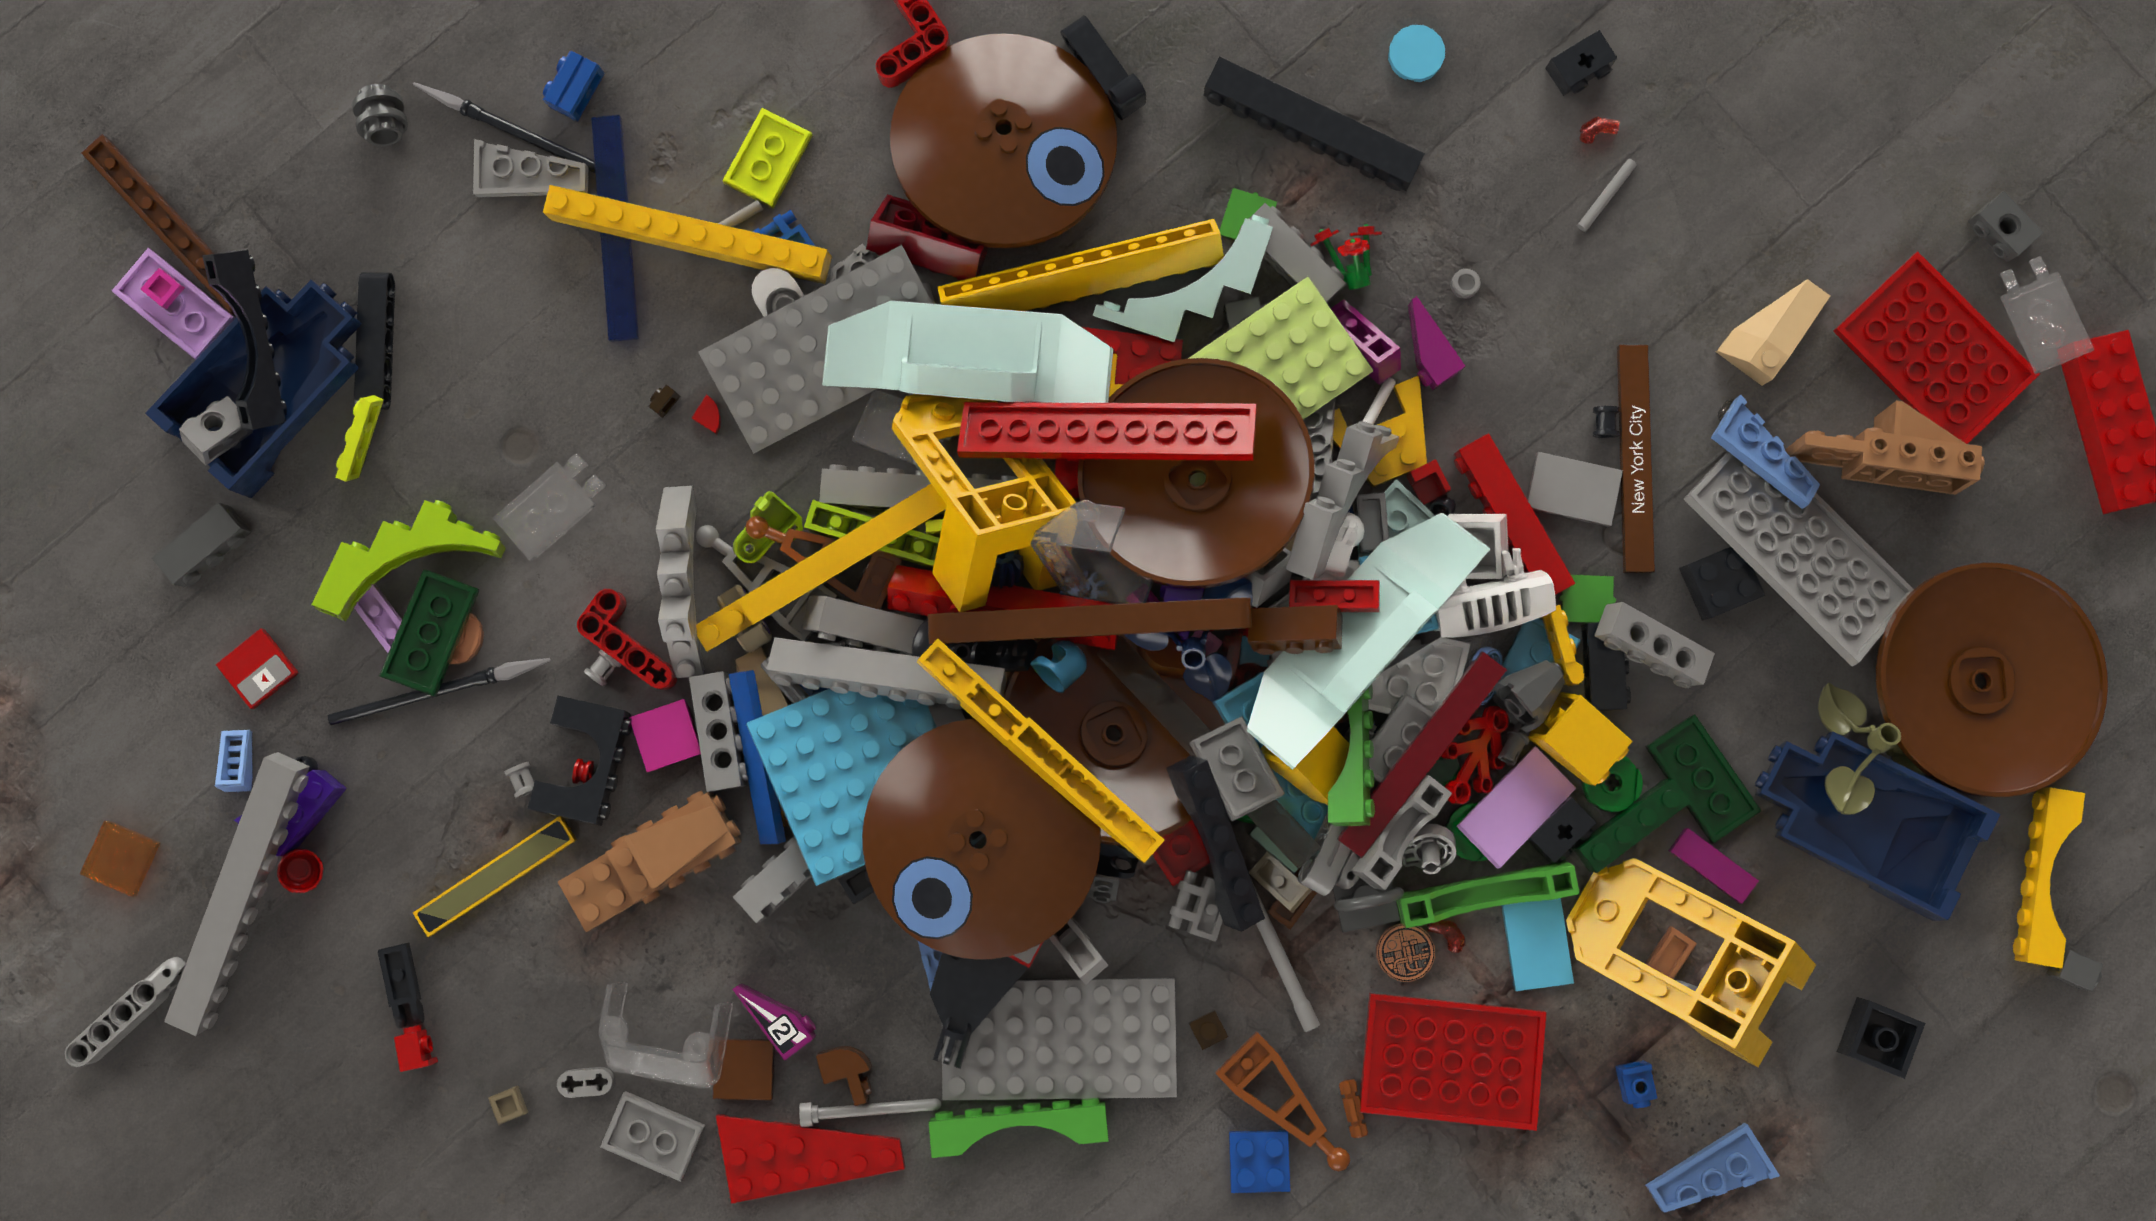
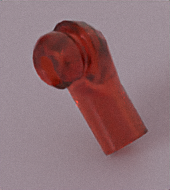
M1594 117L1581 126L1579 139L1583 143L1591 144L1595 140V135H1598L1600 132L1617 135L1620 120Z

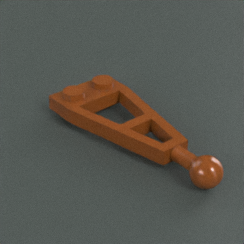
M753 516L746 523V532L750 537L754 539L766 537L782 544L779 550L797 563L806 558L790 548L794 538L821 544L822 548L837 540L790 528L785 534L770 527L767 520L761 516ZM875 551L870 554L871 558L856 592L834 577L825 581L850 600L863 606L880 610L887 595V587L897 565H900L902 559L882 551Z
M1256 1031L1215 1072L1216 1075L1239 1098L1306 1145L1311 1147L1315 1143L1327 1155V1163L1332 1170H1345L1350 1164L1349 1153L1341 1147L1335 1148L1323 1135L1327 1131L1283 1060L1275 1049ZM1271 1061L1274 1062L1294 1093L1277 1111H1274L1243 1089ZM1299 1104H1301L1315 1126L1308 1134L1286 1119Z

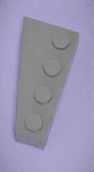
M809 596L802 630L818 633V638L835 641L836 638L845 639L846 645L862 648L863 644L873 646L872 651L890 653V650L900 652L902 655L912 656L914 636L924 621L828 596Z
M792 837L783 846L786 849L778 857L773 855L762 865L763 870L756 876H750L740 886L742 889L733 896L755 923L766 920L812 877L795 837Z

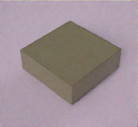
M518 1085L488 1097L498 1125L528 1113Z

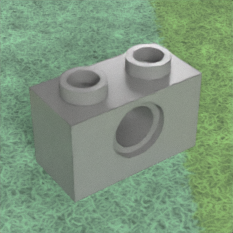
M228 396L221 401L212 402L206 408V411L197 417L187 419L182 424V427L179 428L182 442L205 466L253 433V430L241 428L237 406ZM214 426L221 427L217 431L208 430L209 428Z

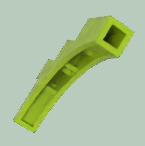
M424 500L412 528L399 521H394L393 524L383 521L370 550L368 547L354 541L351 545L341 542L311 605L322 613L347 621L357 602L373 584L393 569L411 560L433 553L451 551L479 552L502 558L506 548L499 541L500 537L489 531H484L483 534L473 531V526L459 520L455 524L457 516L451 510L452 507L439 500H435L434 503Z

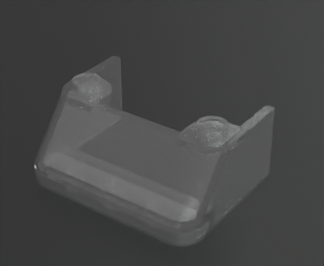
M1082 500L1072 504L1034 532L1031 546L1064 594L1112 604L1146 603L1153 582L1129 571L1108 553L1112 550L1124 516V507L1101 505L1088 500Z
M621 981L607 984L599 1025V1037L606 1064L612 1071L702 1089L711 1087L718 1082L721 1075L734 1002L726 1001L715 1004L710 1034L704 1032L691 1034L685 1040L683 1052H677L628 1042L629 1026L622 1018L628 982Z

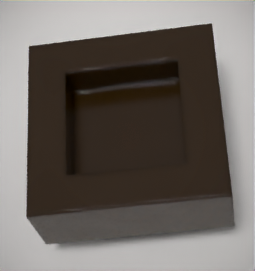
M666 384L663 389L659 388L654 392L648 407L664 418L681 396Z
M1215 1010L1189 1022L1202 1050L1228 1037Z

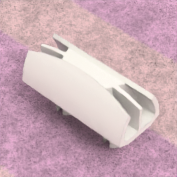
M1512 548L1513 561L1510 553L1504 550L1502 551L1507 576L1503 579L1470 587L1467 586L1465 579L1435 613L1439 628L1434 631H1440L1441 637L1473 636L1504 630L1538 619L1556 610L1554 583L1549 574L1542 570L1524 573L1520 548Z

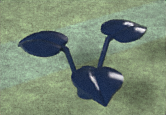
M1244 577L1225 585L1205 588L1202 599L1251 598L1252 607V582ZM1209 630L1203 631L1200 638L1190 637L1183 643L1180 642L1175 632L1125 635L1133 643L1147 650L1164 649L1168 644L1169 637H1171L1176 644V649L1182 651L1181 660L1186 667L1183 677L1189 688L1206 697L1211 702H1214L1227 692L1232 677V667L1227 657L1221 653L1214 652L1206 656L1205 643Z

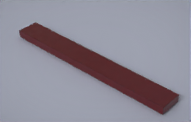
M1482 651L1370 795V799H1373L1375 814L1374 817H1370V825L1346 826L1337 838L1341 843L1361 858L1365 855L1507 671L1506 668Z

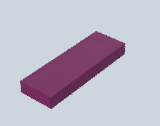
M1684 828L1668 850L1739 904H1743L1759 882V880L1689 828Z

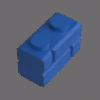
M569 51L567 57L563 56L559 60L556 68L558 73L554 80L548 81L545 85L543 100L551 109L578 122L605 73L595 62L573 51Z

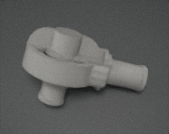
M1425 824L1407 846L1402 857L1403 865L1405 867L1417 866L1426 874L1438 873L1441 868L1452 863L1456 856L1454 833L1438 824Z

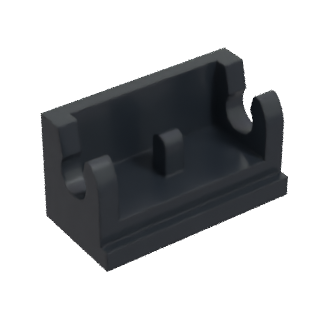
M1033 639L974 642L970 652V659H977L980 652L981 660L978 665L1005 668V672L1028 671L1038 644Z

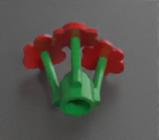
M1364 224V226L1358 227V232L1350 233V236H1363V240L1360 238L1349 239L1344 242L1345 245L1337 248L1341 256L1351 255L1353 258V264L1347 265V271H1345L1329 240V237L1338 233L1339 230L1331 232L1330 228L1320 229L1319 233L1314 235L1316 241L1311 243L1310 246L1312 247L1321 241L1324 242L1336 268L1343 274V281L1347 282L1348 289H1358L1370 285L1369 276L1372 275L1370 268L1369 236L1382 235V232H1375V226ZM1363 253V262H1360L1359 255Z

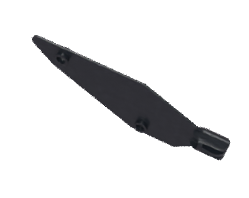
M942 953L930 991V996L943 1025L933 1060L939 1061L946 1039L950 1037L943 1064L950 1065L958 1040L962 1042L954 1067L961 1069L971 1034L1028 968L1010 957L968 959Z

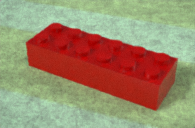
M2129 330L2073 342L2058 349L2057 352L2103 515L2155 503L2156 425Z

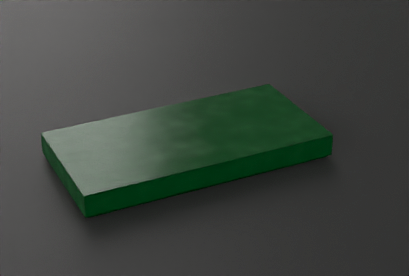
M423 569L379 677L436 697L480 590Z
M1692 714L1645 746L1665 777L1673 779L1691 802L1686 807L1711 843L1717 842L1762 811L1695 714Z

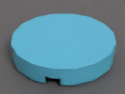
M1410 25L1401 29L1394 36L1389 47L1388 60L1392 70L1400 78L1414 80V82H1423L1432 78L1440 70L1445 59V45L1441 36L1433 29L1424 25Z

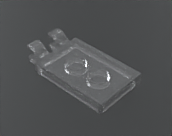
M2041 256L2029 261L2037 281L2023 287L2019 286L2012 269L2000 273L2008 293L2000 296L2001 301L2035 374L2094 351V347L2059 272L2049 275Z
M577 454L573 455L564 467L561 463L556 462L493 517L529 561L533 562L597 506L592 498L607 486L596 475L592 476L583 488L576 482L573 477L588 466L586 461Z

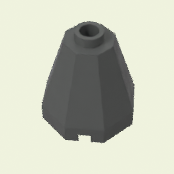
M1545 660L1501 678L1491 690V692L1496 691V695L1492 697L1493 702L1500 709L1506 711L1509 722L1514 725L1518 722L1522 723L1524 726L1520 729L1525 732L1534 730L1545 721L1565 684L1564 671L1557 663Z

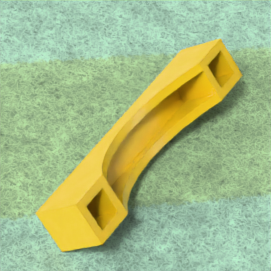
M2044 787L2037 790L2033 796L2032 807L2034 815L2033 821L2028 828L2030 846L2024 858V863L2027 867L2026 876L2022 881L2020 889L2023 899L2022 906L2017 913L2019 929L2018 936L2013 943L2014 960L2063 968L2066 938L2058 926L2052 909L2050 876L2054 860L2061 845L2068 835L2082 822L2085 793Z

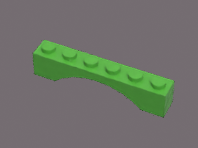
M1372 684L1347 711L1351 732L1349 752L1338 780L1328 792V823L1334 826L1370 825V817H1374L1375 814L1374 801L1370 799V788L1374 787L1373 770H1370L1369 758H1373L1374 755L1373 742L1369 740V729L1373 728L1372 711H1369L1368 701L1373 697Z
M1563 861L1561 863L1546 864L1404 892V896L1397 900L1396 903L1400 923L1405 928L1435 923L1452 916L1484 908L1521 902L1553 900L1579 895L1580 892L1575 866L1567 861Z
M1099 1098L1081 1099V1104H1070L1069 1100H1059L1052 1102V1106L1041 1107L1040 1103H1028L1023 1105V1109L1011 1110V1106L1005 1105L994 1107V1112L982 1113V1108H972L964 1110L965 1114L953 1115V1111L936 1112L935 1117H931L929 1120L932 1158L962 1155L972 1144L984 1136L1000 1129L1014 1126H1038L1052 1129L1066 1135L1078 1144L1109 1142L1105 1101L1099 1102Z

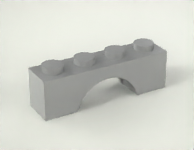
M1426 775L1362 858L1360 857L1351 871L1374 889L1386 890L1402 867L1403 854L1413 837L1427 822L1438 815L1452 793L1431 776Z

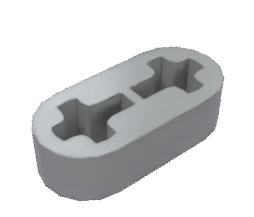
M606 1067L568 1070L560 1075L557 1080L559 1093L568 1098L604 1095L615 1085V1075ZM599 1073L602 1074L603 1079L608 1080V1083L603 1085L602 1089H600L599 1084L589 1083V1080L599 1077ZM570 1076H572L573 1081H583V1085H578L571 1091L570 1086H565V1081L569 1080Z

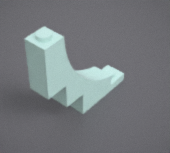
M1254 214L1251 220L1245 218L1240 233L1223 259L1212 270L1192 284L1161 296L1129 298L1124 312L1119 311L1120 305L1104 301L1103 305L1096 304L1093 316L1175 342L1186 310L1210 318L1214 317L1224 285L1249 294L1252 293L1273 227L1268 225L1269 219Z

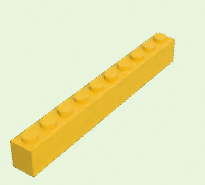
M549 185L543 213L555 222L756 269L780 268L787 271L792 277L821 284L826 283L832 259L829 251L825 248Z
M1215 219L937 287L941 305L1016 311L1046 308L1052 304L1074 301L1080 297L1093 294L1099 295L1117 288H1128L1133 284L1145 281H1156L1162 277L1174 274H1185L1190 270L1202 267H1213L1224 257L1221 234Z

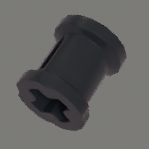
M1594 407L1596 431L1593 432V437H1619V431L1616 430V414L1619 413V407Z

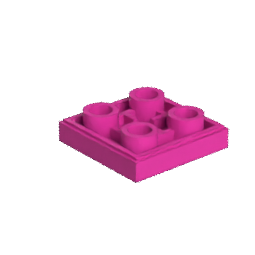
M686 699L629 717L632 719L631 725L647 772H652L701 755L698 735Z

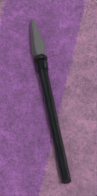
M415 82L413 83L415 87L446 106L460 111V114L485 122L563 159L585 163L589 171L610 181H614L617 176L616 170L485 111L484 108L472 103L470 100L464 101L452 94Z
M551 659L506 662L496 668L489 667L487 670L474 673V675L441 683L437 696L474 686L495 684L499 680H510L550 662ZM416 690L328 714V722L330 725H335L434 698V696Z

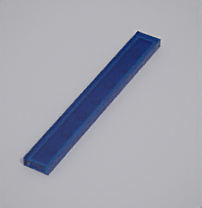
M620 115L591 117L597 196L628 203L622 118ZM600 232L608 340L614 342L639 339L631 239Z

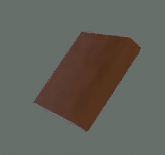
M715 1039L713 1099H773L775 1047L770 1040Z

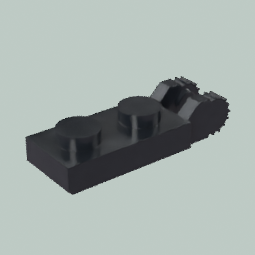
M410 943L379 949L380 966L389 1007H392L395 1025L398 1029L406 1027L407 1017L402 1005L405 1003L410 1004L414 1023H423L425 1016L423 1005L420 1002L421 994Z

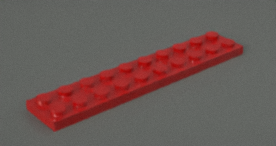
M964 402L957 453L959 458L1254 461L1257 404Z

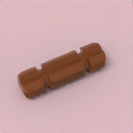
M1354 1079L1341 1081L1339 1088L1341 1095L1344 1094L1345 1096L1342 1100L1347 1121L1351 1122L1349 1126L1351 1137H1365L1368 1135L1366 1122L1363 1123L1362 1121L1365 1117L1364 1113L1360 1112V1096L1356 1095V1092H1358L1356 1081Z

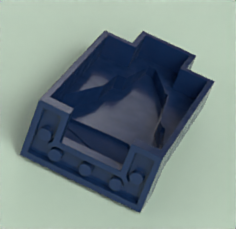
M310 280L293 299L280 289L275 292L265 286L261 291L262 299L260 306L262 313L265 314L268 321L266 333L268 342L274 348L275 356L272 359L274 369L278 372L281 379L279 391L281 399L284 400L287 407L286 422L284 424L254 429L251 435L208 464L211 467L208 471L230 491L252 498L275 474L271 468L281 450L359 369L352 362L355 356L342 346L362 325L355 318L358 312L345 301L342 304L336 301L334 297L337 293L324 282L319 286ZM237 317L145 413L166 433L178 437L181 441L179 428L182 427V424L187 419L197 417L206 411V408L212 402L221 401L228 396L236 404L235 400L242 388L247 363L245 338ZM214 426L209 428L208 430L217 431L221 427Z
M1830 732L1825 737L1820 736L1813 750L1817 752L1816 755L1788 741L1781 743L1780 746L1775 745L1768 757V761L1772 762L1767 772L1762 771L1755 783V786L1758 787L1755 795L1787 811L1786 814L1782 813L1775 824L1774 828L1778 830L1775 837L1869 884V888L1932 921L1949 920L1961 896V893L1955 890L1978 843L1988 841L2001 814L1878 754L1860 775L1869 778L1874 783L1875 794L1872 802L1867 808L1857 814L1844 815L1837 811L1827 795L1825 788L1826 777L1831 770L1840 766L1849 767L1855 772L1872 753V750L1835 732Z

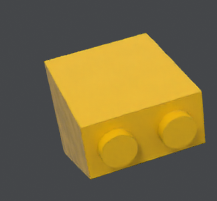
M1561 692L1558 695L1545 721L1538 728L1531 730L1528 736L1531 742L1584 783L1593 786L1607 779L1610 774L1609 769L1615 762L1622 760L1629 751L1628 746L1633 742L1582 695Z
M1333 727L1293 770L1264 745L1261 747V751L1271 769L1313 801L1328 805V792L1338 780L1345 766L1350 743Z

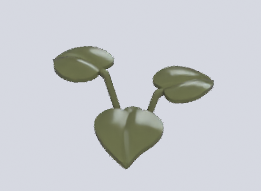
M1831 683L1824 686L1818 702L1819 716L1823 725L1830 732H1835L1841 736L1846 735L1851 729L1855 733H1869L1867 742L1872 750V753L1855 772L1849 767L1840 766L1828 773L1825 780L1826 792L1838 812L1844 815H1854L1870 805L1875 794L1874 783L1869 778L1860 775L1880 753L1886 752L1888 756H1892V761L1922 776L1925 775L1906 757L1897 745L1901 740V732L1898 727L1891 723H1883L1878 728L1874 725L1859 728L1867 718V709L1864 703L1853 693L1837 688Z

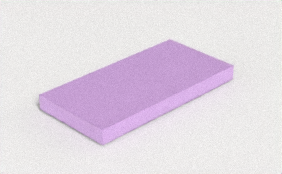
M147 248L112 290L114 294L195 360L235 319L232 314L149 248ZM158 268L163 269L185 287L167 309L161 307L141 290V287Z
M1535 746L1459 822L1457 827L1497 869L1501 868L1571 795L1576 787Z

